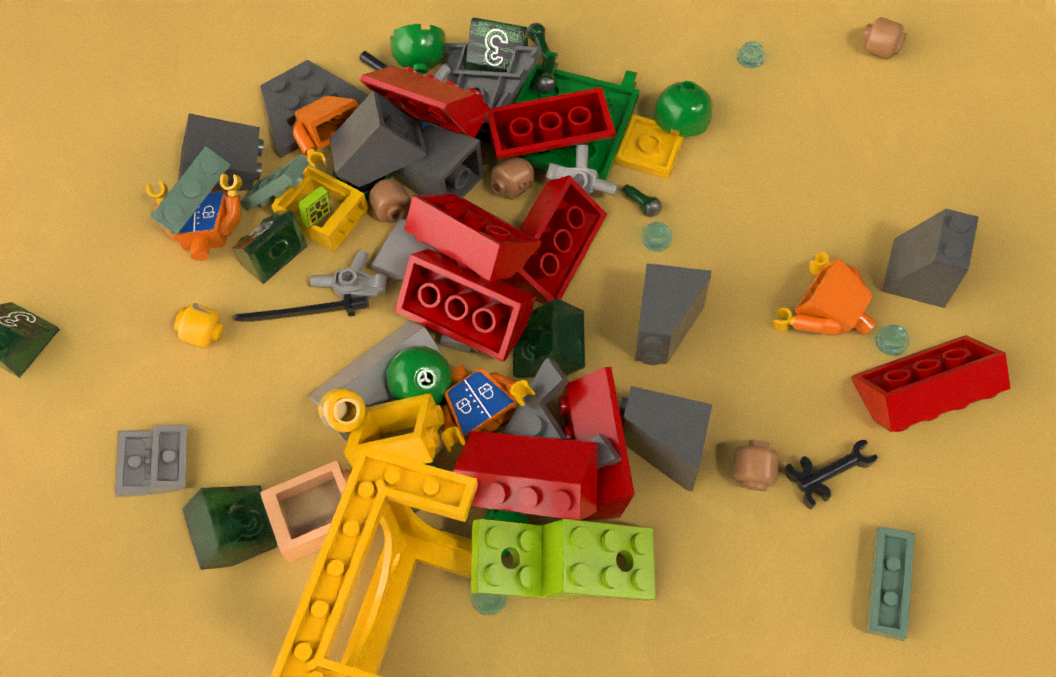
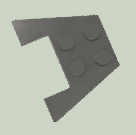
M446 43L445 52L448 54V63L445 65L451 69L447 80L456 83L462 89L467 90L470 87L479 91L484 96L482 100L490 108L510 105L541 58L542 51L536 46H515L507 72L465 70L471 52H467L468 44ZM487 117L481 127L489 128Z
M309 60L260 85L275 147L280 158L300 148L294 139L293 129L290 127L297 121L295 117L297 110L325 96L355 99L359 105L369 96Z
M551 358L544 360L530 385L536 394L534 396L529 394L523 398L525 405L517 407L503 433L567 439L546 406L569 383V380L555 360ZM598 433L591 440L592 442H598V469L606 465L612 466L622 460L606 435Z

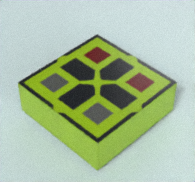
M322 186L298 203L302 223L308 228H311L331 212L329 192Z

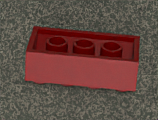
M390 66L363 74L359 79L371 91L374 90L415 118L475 138L491 110L482 100L484 96L479 91L470 87L467 90L462 89L456 83L449 80L446 83L440 82L436 77L427 73L425 76H422L409 67L401 69Z
M602 87L491 108L487 115L494 154L498 160L616 137Z
M570 175L547 181L520 227V230L539 239L541 245L511 278L500 280L537 296L536 302L551 308H557L604 222L607 213Z
M457 194L412 195L404 230L414 235L415 240L418 242L429 244L436 248L435 251L438 254L456 260L458 266L476 272L483 281L495 283L500 279L511 278L541 245L539 239Z
M429 248L410 254L395 312L504 362L528 325L537 296L501 280H497L495 283L483 281L476 272L458 266L456 260L440 255Z
M967 335L851 376L852 382L873 420L891 433L904 431L913 424L934 420L943 413L964 409L968 404L982 399L994 398L998 393L1011 389L1006 353Z
M604 367L569 382L565 386L562 396H558L557 399L559 416H564L565 421L562 431L567 439L591 441L598 433L606 435L622 459L612 466L606 465L598 469L597 512L580 521L620 518L635 495L612 367Z
M478 430L470 432L453 472L477 479L478 487L471 506L579 521L597 512L598 442Z

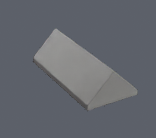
M408 321L308 396L317 407H319L320 400L327 392L338 388L355 391L363 399L365 407L396 401L390 395L386 379V371L390 360L400 350L411 346H427L437 350L441 355L442 353L424 326ZM338 432L347 442L350 432Z

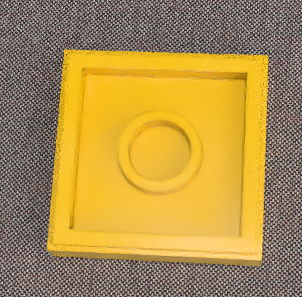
M632 114L616 154L614 164L669 179L685 137L679 136L680 131L671 129L670 133L664 131L657 125L655 120Z

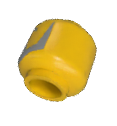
M193 303L187 308L182 307L174 323V330L178 331V338L181 341L200 348H207L211 345L212 341L218 342L224 331V325L220 324V314L218 311Z
M344 388L332 389L327 392L320 400L318 407L322 423L329 429L341 433L351 432L358 428L363 422L366 413L365 403L361 396L355 391Z

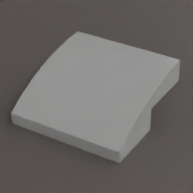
M402 218L397 222L371 265L373 269L395 282L399 278L401 280L404 279L410 254L428 248L433 251L436 250V248L429 244L418 242L415 240L414 235L404 230L406 219Z
M187 425L153 426V431H119L116 497L145 496L185 489Z

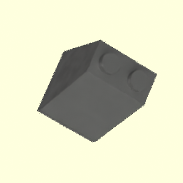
M374 90L330 138L335 174L342 181L350 182L357 187L366 185L423 159L427 155L419 120Z
M189 113L181 149L178 180L206 146L231 164L225 172L228 175L229 186L233 185V175L236 174L242 179V186L237 191L251 190L254 179H260L262 163L257 162V157L262 155L264 140L259 139L260 127ZM218 181V183L215 185L211 192L223 191L226 189L222 188L220 185V181Z
M429 125L422 131L427 155L423 159L394 171V177L417 195L457 194L463 198L484 177L480 141L470 136Z
M944 209L896 237L893 241L882 292L945 308L969 270L979 217Z
M647 263L635 361H642L647 365L668 363L705 306L711 279L710 270Z
M631 386L629 397H622L619 407L626 446L685 490L693 491L700 467L712 404Z

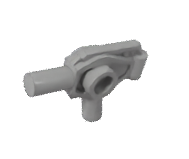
M576 145V168L564 167L554 163L549 164L546 175L549 181L570 175L588 194L594 192V190L613 196L617 193L618 184L598 179L597 170L588 168V145Z
M358 250L350 268L338 269L334 275H312L311 286L333 288L340 297L350 293L351 297L367 296L368 298H376L380 293L385 292L387 276L384 274L370 275L362 272L369 254L363 250Z

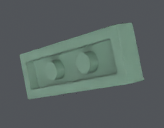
M205 146L152 213L150 219L174 236H177L231 164Z
M300 154L255 183L241 200V203L250 210L258 204L263 207L273 196L278 198L289 186L294 188L303 180L305 175L302 172L309 162Z
M880 526L876 529L866 632L868 634L900 641L907 639L914 533Z

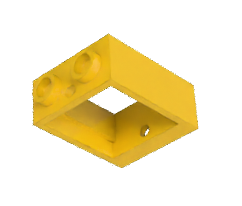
M308 164L302 172L305 175L303 180L294 188L289 186L281 196L275 198L271 207L275 215L280 210H286L277 217L279 223L335 252L368 212L369 209L363 192ZM322 186L329 192V197L342 204L322 228L315 224L308 228L302 223L301 217L294 213L299 208L298 203L312 193L314 189Z
M431 393L365 407L364 420L358 428L350 432L344 454L352 469L361 447L422 464L431 463L434 459L436 447L439 446L440 442L439 431L441 425L444 424L443 410L440 405L435 404ZM415 427L413 433L380 440L381 434Z

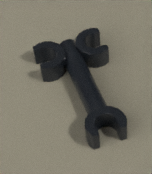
M866 440L856 442L850 454L812 472V462L806 456L802 457L799 462L804 472L795 471L791 464L786 466L785 475L791 481L796 482L799 489L804 492L803 502L807 508L811 510L816 505L815 500L812 498V493L820 494L825 502L830 499L831 491L826 485L822 484L823 482L856 465L868 468L874 464L878 458L876 454L867 458L863 457L859 452L868 444Z

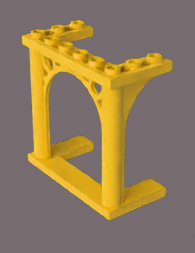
M361 447L270 677H383L379 676L378 672L416 564H424L471 578L472 539L432 528L422 521L413 512L411 507L466 522L478 487L477 479ZM380 522L384 530L385 544L342 661L338 663L328 660Z

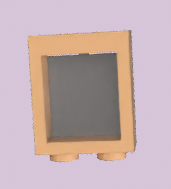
M337 460L260 492L280 553L289 563L320 550L351 474L349 469L342 470Z

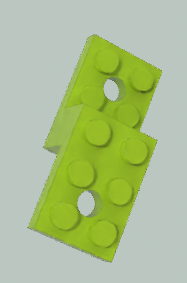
M487 519L474 520L472 526L471 594L563 601L582 597L642 601L656 600L653 528L561 519L545 525ZM504 549L508 550L513 556V565L510 569L506 568L501 561V554ZM618 553H621L626 560L624 571L620 570L617 566L616 557Z

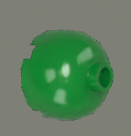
M421 24L406 25L395 29L393 36L390 37L391 50L396 62L404 69L409 67L420 75H424L429 70L435 68L444 57L446 46L445 32L437 26L430 25V30L421 29Z
M692 81L677 82L669 85L659 95L654 119L657 125L668 133L673 129L680 131L679 136H697L704 133L711 122L712 101L708 92Z
M411 346L400 350L390 360L386 371L390 395L397 401L431 393L435 404H440L445 398L446 390L451 388L452 370L447 359L437 350L427 346Z

